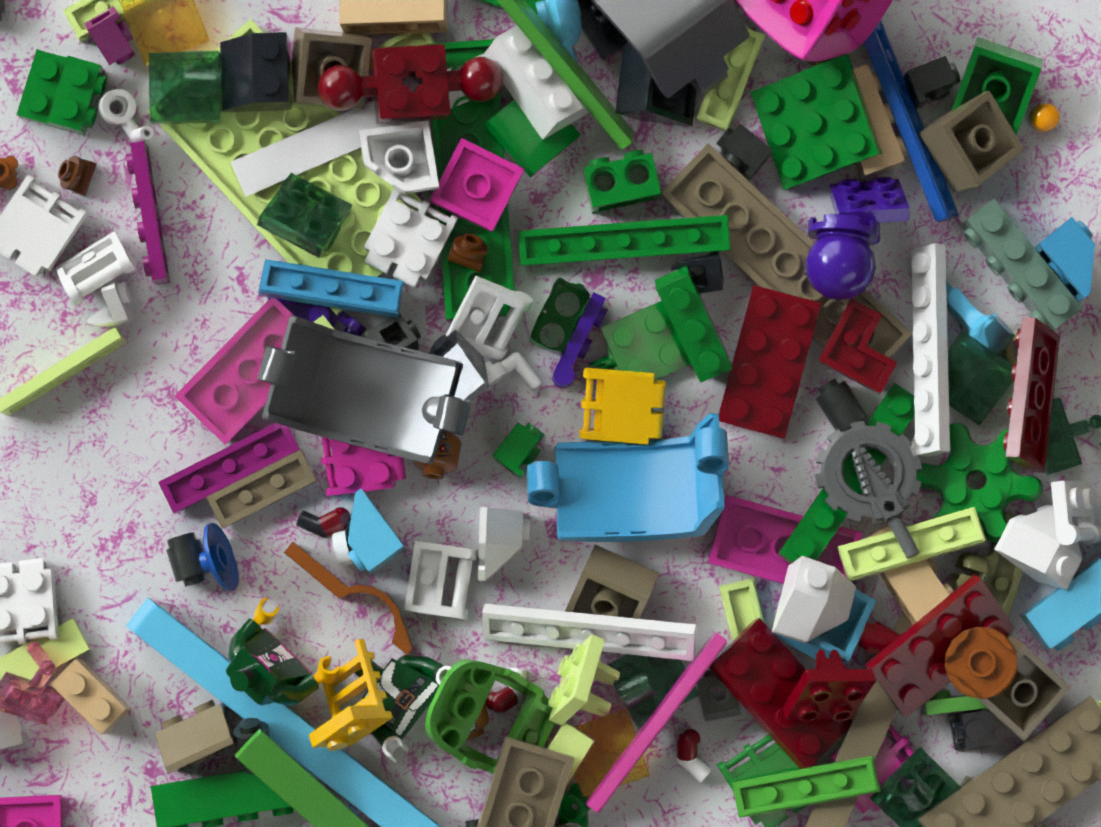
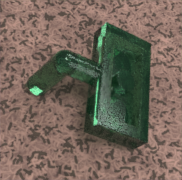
M1061 398L1053 399L1045 465L1046 475L1082 464L1074 437L1101 428L1100 415H1093L1087 419L1069 424Z

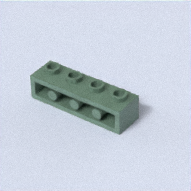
M995 198L961 225L967 241L974 248L980 249L986 257L985 262L995 275H1000L1009 285L1007 287L1009 293L1018 303L1022 302L1030 312V318H1037L1054 331L1083 308Z

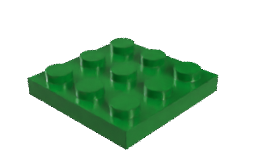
M847 54L750 92L768 146L773 149L771 154L784 190H791L883 154L851 60Z

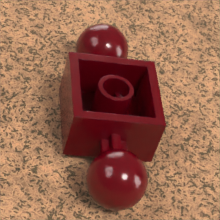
M445 44L374 48L371 53L372 76H359L355 70L347 66H333L320 77L318 93L322 102L327 107L336 111H345L353 108L360 101L361 97H374L376 124L445 120L451 114L449 92L462 91L467 98L473 101H488L499 93L503 83V76L500 67L493 60L486 57H474L466 61L460 70L447 71ZM408 77H412L414 81L418 82L414 92H410L409 86L402 84Z

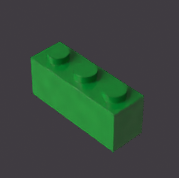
M684 266L656 279V291L700 383L733 369L730 356L688 267Z

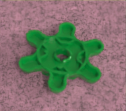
M958 422L951 423L949 425L950 452L947 460L939 465L921 463L922 470L917 471L916 480L921 481L920 489L935 490L942 497V506L932 519L975 507L985 536L991 542L998 543L1008 524L1005 517L1007 505L1015 500L1027 502L1038 500L1043 493V484L1037 477L1020 475L1012 468V460L1006 457L1003 446L1004 436L1009 432V428L1002 430L992 443L979 445L972 440L966 425ZM980 472L987 478L986 485L979 490L969 488L966 483L968 477L973 473Z

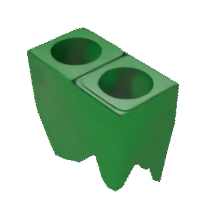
M557 278L552 286L549 297L537 317L529 342L560 357L562 356L590 299V294L583 284L567 282L563 278ZM571 292L578 297L580 306L574 315L563 316L557 312L555 301L561 293ZM549 323L561 326L565 334L563 342L554 348L545 346L540 339L541 329Z

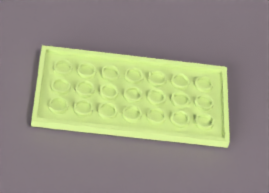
M250 19L228 40L251 33L264 32ZM219 47L148 111L150 116L287 263L381 277L384 272L365 263L369 251L365 250L364 246L395 187L364 166L361 148L246 197L230 162L341 115L338 111L326 105L294 102L292 65V110L222 112ZM414 192L405 194L423 203ZM398 199V201H397V202H399V203H403V204L407 205L409 208H411V209H413V210H415V211H417V212H418V210H419V209H417V208H415V207H413V206H411V205H409V204H407V203H405V202H403V201H401V200H399V199ZM426 213L425 216L431 219H435L439 222V219ZM329 307L337 316L345 310Z

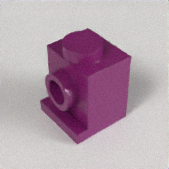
M114 6L84 23L109 66L115 62L117 65L123 64L135 55L128 43L134 38L123 21L116 24L115 21L121 17Z

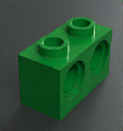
M635 150L623 154L624 159L610 161L609 157H602L589 161L590 166L584 167L583 175L591 212L597 213L660 199L661 190L653 154H644L643 150ZM636 168L642 169L647 173L648 180L643 184H635L629 179V172ZM600 176H608L613 180L614 186L609 191H600L596 188L594 181Z

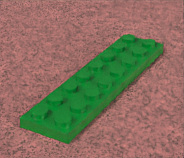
M495 39L431 43L427 45L445 44L447 69L453 67L452 71L463 66L465 61L484 54ZM500 91L494 98L484 102L473 101L466 96L460 97L454 102L453 108L450 109L451 114L447 119L432 120L438 182L461 138L505 159L504 147L484 126L489 119L501 111ZM462 100H470L466 103L457 106V104ZM508 204L493 233L438 206L439 212L449 217L454 215L459 218L441 253L446 321H453L475 276L514 291ZM439 220V223L445 226L447 225V223ZM464 234H474L483 240L488 251L484 258L485 262L481 272L447 261L456 237L463 236ZM503 304L497 317H506L511 306Z

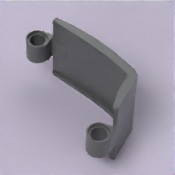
M591 0L641 56L661 93L667 98L671 97L689 82L699 94H706L728 77L727 70L729 68L723 57L750 36L732 0Z
M290 316L281 349L273 346L265 348L257 376L258 380L271 384L262 414L264 420L302 432L429 465L434 462L442 431L463 435L472 400L452 396L460 363L454 359L337 331L297 316Z

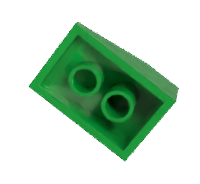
M977 37L951 111L978 95L990 91L1017 136L1040 75L1043 59Z

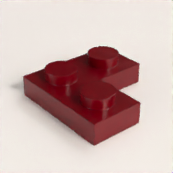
M851 298L817 361L879 395L882 393L897 364L891 358L866 346L882 314Z

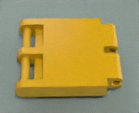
M597 368L584 369L583 377L587 378L585 398L581 400V407L584 408L583 428L579 429V438L649 444V438H662L664 412L651 409L664 408L666 381L654 380V373ZM594 379H597L596 399H592ZM591 409L595 410L593 429H590Z

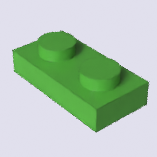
M950 690L939 691L921 706L922 715L986 708L978 699L970 698L967 695L951 697Z

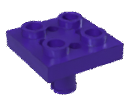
M878 177L874 181L863 182L845 179L839 183L830 184V198L835 214L860 216L861 224L869 225V221L872 220L879 224L877 241L868 245H874L881 241L880 223L910 221V208L899 179Z

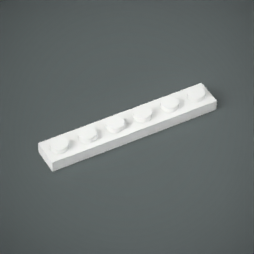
M938 243L911 250L916 456L922 457L950 452L946 247Z
M486 603L482 611L483 640L574 649L578 643L582 644L593 634L605 639L602 652L694 660L695 624Z

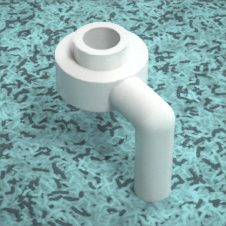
M113 89L103 94L100 98L98 110L102 119L112 125H121L132 142L146 141L153 137L154 131L150 126L139 128L132 118L136 111V103L129 92L123 89ZM111 102H116L119 105L120 110L118 114H114L110 110Z
M514 352L501 362L492 364L490 360L485 362L489 387L485 391L514 369L517 370L532 391L543 384L542 380L519 352Z

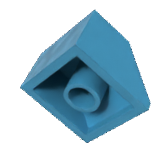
M1071 217L1034 248L1079 303L1091 293L1095 244L1090 239L1093 235L1089 228L1082 221L1076 222Z

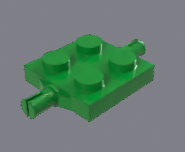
M662 301L601 327L600 330L607 344V356L589 362L590 368L604 364V366L597 369L610 370L614 368V370L654 373V380L691 364Z

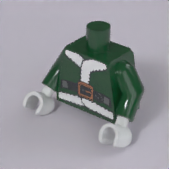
M403 655L398 660L392 658L384 669L374 661H371L373 671L380 672L381 678L377 680L379 691H385L387 696L382 701L385 711H391L393 717L371 732V734L382 746L384 754L393 762L398 761L393 756L394 750L397 747H402L406 752L409 751L408 746L402 740L432 702L441 681L451 668L427 656ZM362 668L354 673L359 678L364 675ZM369 690L366 691L362 699L370 695Z

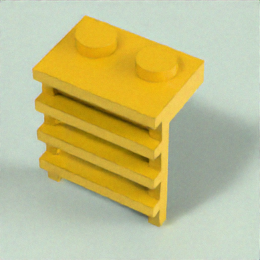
M357 639L355 641L358 655L339 668L336 681L332 684L322 683L332 719L309 734L312 748L327 747L328 751H336L352 746L393 718L391 711H385L382 701L387 696L385 691H379L377 680L381 678L380 672L373 671L371 661L375 659L374 652L367 651L364 639ZM362 668L363 676L335 694V686ZM368 687L370 695L354 706H349L342 712L340 711V706Z

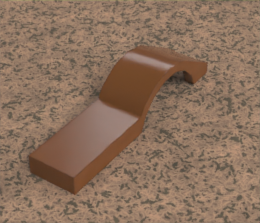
M294 542L284 551L288 557L341 600L352 594L361 593L379 597L388 605L394 616L395 633L392 643L406 655L413 650L414 647L400 609L389 595L372 586L354 585L348 587Z

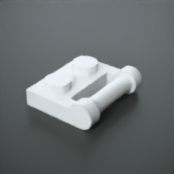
M115 231L55 267L67 295L75 306L85 301L83 297L124 272L128 275L136 270Z
M475 276L446 336L456 329L479 353L496 360H503L508 351L506 345L524 311H529L533 299L524 292L512 291ZM503 304L511 306L494 340H487L486 337Z
M1051 482L1057 540L1063 545H1074L1077 542H1083L1086 545L1098 544L1101 541V528L1095 524L1094 509L1097 506V496L1091 486V482ZM1072 518L1078 519V527L1073 525Z
M415 540L404 611L467 620L469 610L466 609L472 563L477 560L478 550ZM449 557L459 558L452 607L441 605Z

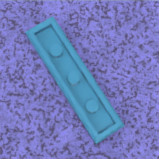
M265 259L258 292L259 296L398 318L404 281Z

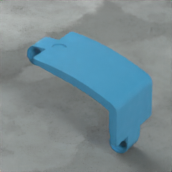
M709 413L698 423L688 437L649 440V444L559 442L554 448L555 463L537 461L527 466L528 502L538 507L556 508L558 540L631 542L697 537L707 533L724 510L723 475L727 471L729 464L728 437L726 430L719 426V414Z

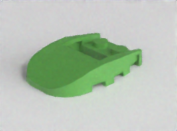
M462 659L455 663L446 673L430 704L425 722L428 737L464 765L475 770L478 768L493 774L498 757L497 759L491 758L465 746V743L496 680L527 695L508 737L544 747L555 724L549 721L552 707L549 706L550 699L544 695L545 691L511 669L473 659Z

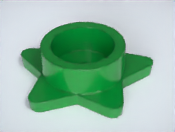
M573 783L567 794L563 795L558 811L560 816L559 824L576 822L582 827H588L589 825L588 811L591 808L585 803L589 797L583 795L578 783ZM573 803L577 805V809L572 808Z

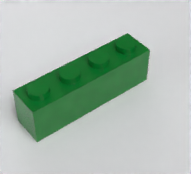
M244 770L150 786L157 827H188V824L202 822V827H215L224 825L223 818L237 816L238 822L259 819L258 812L272 810L273 816L294 813V809L255 774L246 773Z

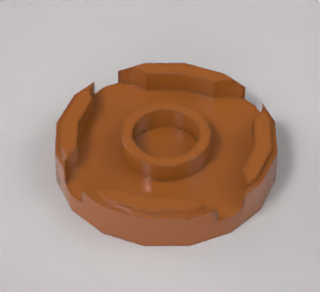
M975 627L963 631L952 640L946 651L945 669L949 681L959 692L970 698L987 699L1000 695L1011 685L1017 673V656L1014 646L1004 634L992 628Z

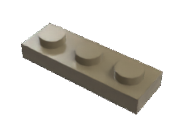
M300 449L206 498L221 528L225 529L318 481L303 451Z

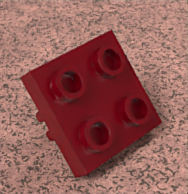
M819 649L816 653V669L805 670L783 706L785 720L811 722L814 720L833 719L836 722H842L852 719L876 682L873 669H846L837 650L833 649L829 654V658H827L824 650Z

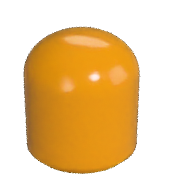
M1050 103L1039 104L1032 110L1029 116L1031 127L1039 133L1051 131L1060 120L1058 109Z

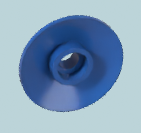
M207 524L203 534L204 552L199 554L201 567L205 573L211 572L224 590L228 592L234 591L238 587L239 574L231 544L217 524Z

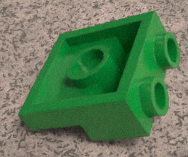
M36 49L16 115L22 119L85 136L87 128L92 129L96 121L97 108H94L97 96L103 95L107 85V75H104L105 70L96 63L68 55L66 58Z

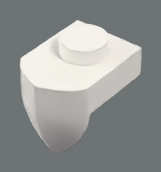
M116 277L101 286V292L108 307L87 319L88 324L109 327L131 321L128 303L131 302L128 287L125 282L119 283Z

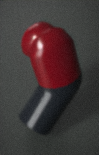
M338 507L321 517L303 510L298 517L296 526L319 537L329 538L333 533L347 528L351 515L343 507Z

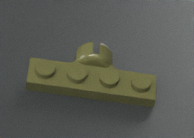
M1005 511V517L1008 522L1011 518L1019 516ZM992 542L986 556L973 552L962 553L955 563V567L969 571L971 574L969 576L962 573L960 575L952 573L951 585L953 589L956 590L976 574L983 580L1009 619L1023 571L995 551L997 543Z

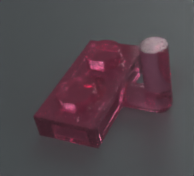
M33 642L27 647V652L39 669L31 680L9 672L4 674L0 680V711L47 726L65 699L53 687L45 685L55 671V664L38 642Z

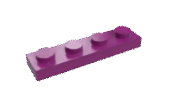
M144 141L130 143L131 153L126 154V162L129 174H135L137 187L132 188L131 191L135 209H141L142 222H137L139 239L141 243L146 242L148 256L142 257L146 277H152V281L156 285L170 283L149 148Z
M274 423L158 483L173 514H177L207 499V496L297 452L300 448L289 427Z

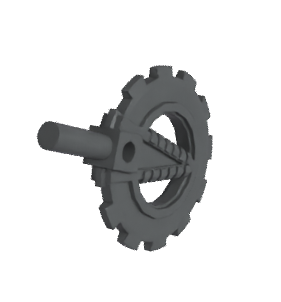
M865 421L850 423L851 429L843 433L839 429L827 438L830 444L826 450L820 449L816 460L817 464H821V473L815 474L818 489L824 488L828 496L824 501L833 511L839 508L847 513L846 519L860 523L861 518L872 519V524L882 523V525L888 523L906 558L910 559L920 552L901 518L902 514L910 507L907 500L911 494L917 496L921 486V481L916 480L917 471L922 470L919 455L913 457L909 449L912 443L903 433L898 437L890 432L892 426L877 422L875 427L865 426ZM865 448L876 449L888 457L894 468L893 483L887 477V474L882 471V468L877 465V462L872 459V456L867 453ZM850 454L863 495L851 490L843 476V464Z

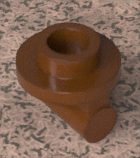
M72 156L69 160H64L58 170L61 187L85 197L97 164L78 156Z
M464 234L454 239L447 261L481 272L488 248L477 235Z

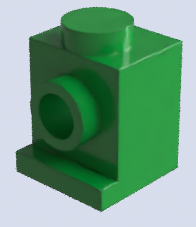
M518 422L493 453L492 457L521 479L525 474L521 466L523 464L528 466L533 463L542 451L537 446L544 437V434L529 422L525 427Z

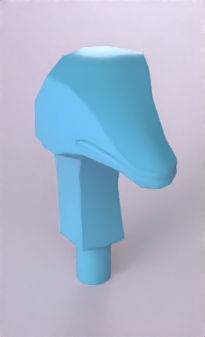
M946 281L947 310L968 333L967 345L976 354L985 359L993 358L1003 352L1015 336L1008 325L996 313L983 315L971 305L958 287L953 288Z

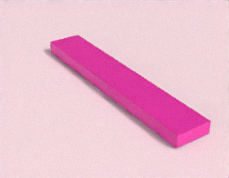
M713 632L694 657V660L691 661L585 803L596 813L603 809L726 646L727 640L724 637Z

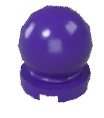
M824 214V221L817 222L816 218L811 217L808 222L807 235L817 241L809 249L805 267L807 278L813 289L824 297L838 301L854 298L864 292L872 282L876 270L875 255L868 244L877 241L879 224L874 220L869 221V225L861 224L860 216L847 214Z

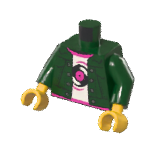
M266 597L261 599L254 611V618H249L231 638L228 658L231 660V663L226 669V674L230 677L231 686L236 691H244L259 705L277 703L294 706L318 690V684L334 683L340 667L338 666L332 671L325 670L330 665L332 659L331 656H325L320 659L317 672L312 676L313 673L267 628L262 629L260 626L272 623L279 611V606L272 613H267L262 609L268 600Z

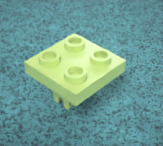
M592 634L582 644L578 643L570 656H564L558 669V675L562 676L559 687H555L549 700V706L552 707L549 721L563 725L579 709L599 716H605V712L610 711L611 703L590 693L593 680L613 685L614 680H619V671L599 661L605 639Z

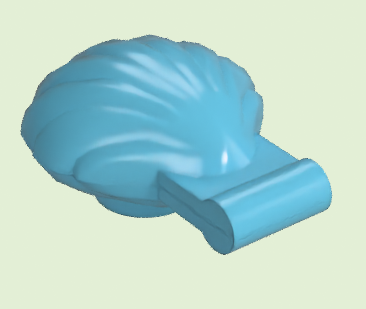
M544 0L536 2L538 16L578 63L577 52L573 49V46L579 40L582 29L581 9L578 1Z

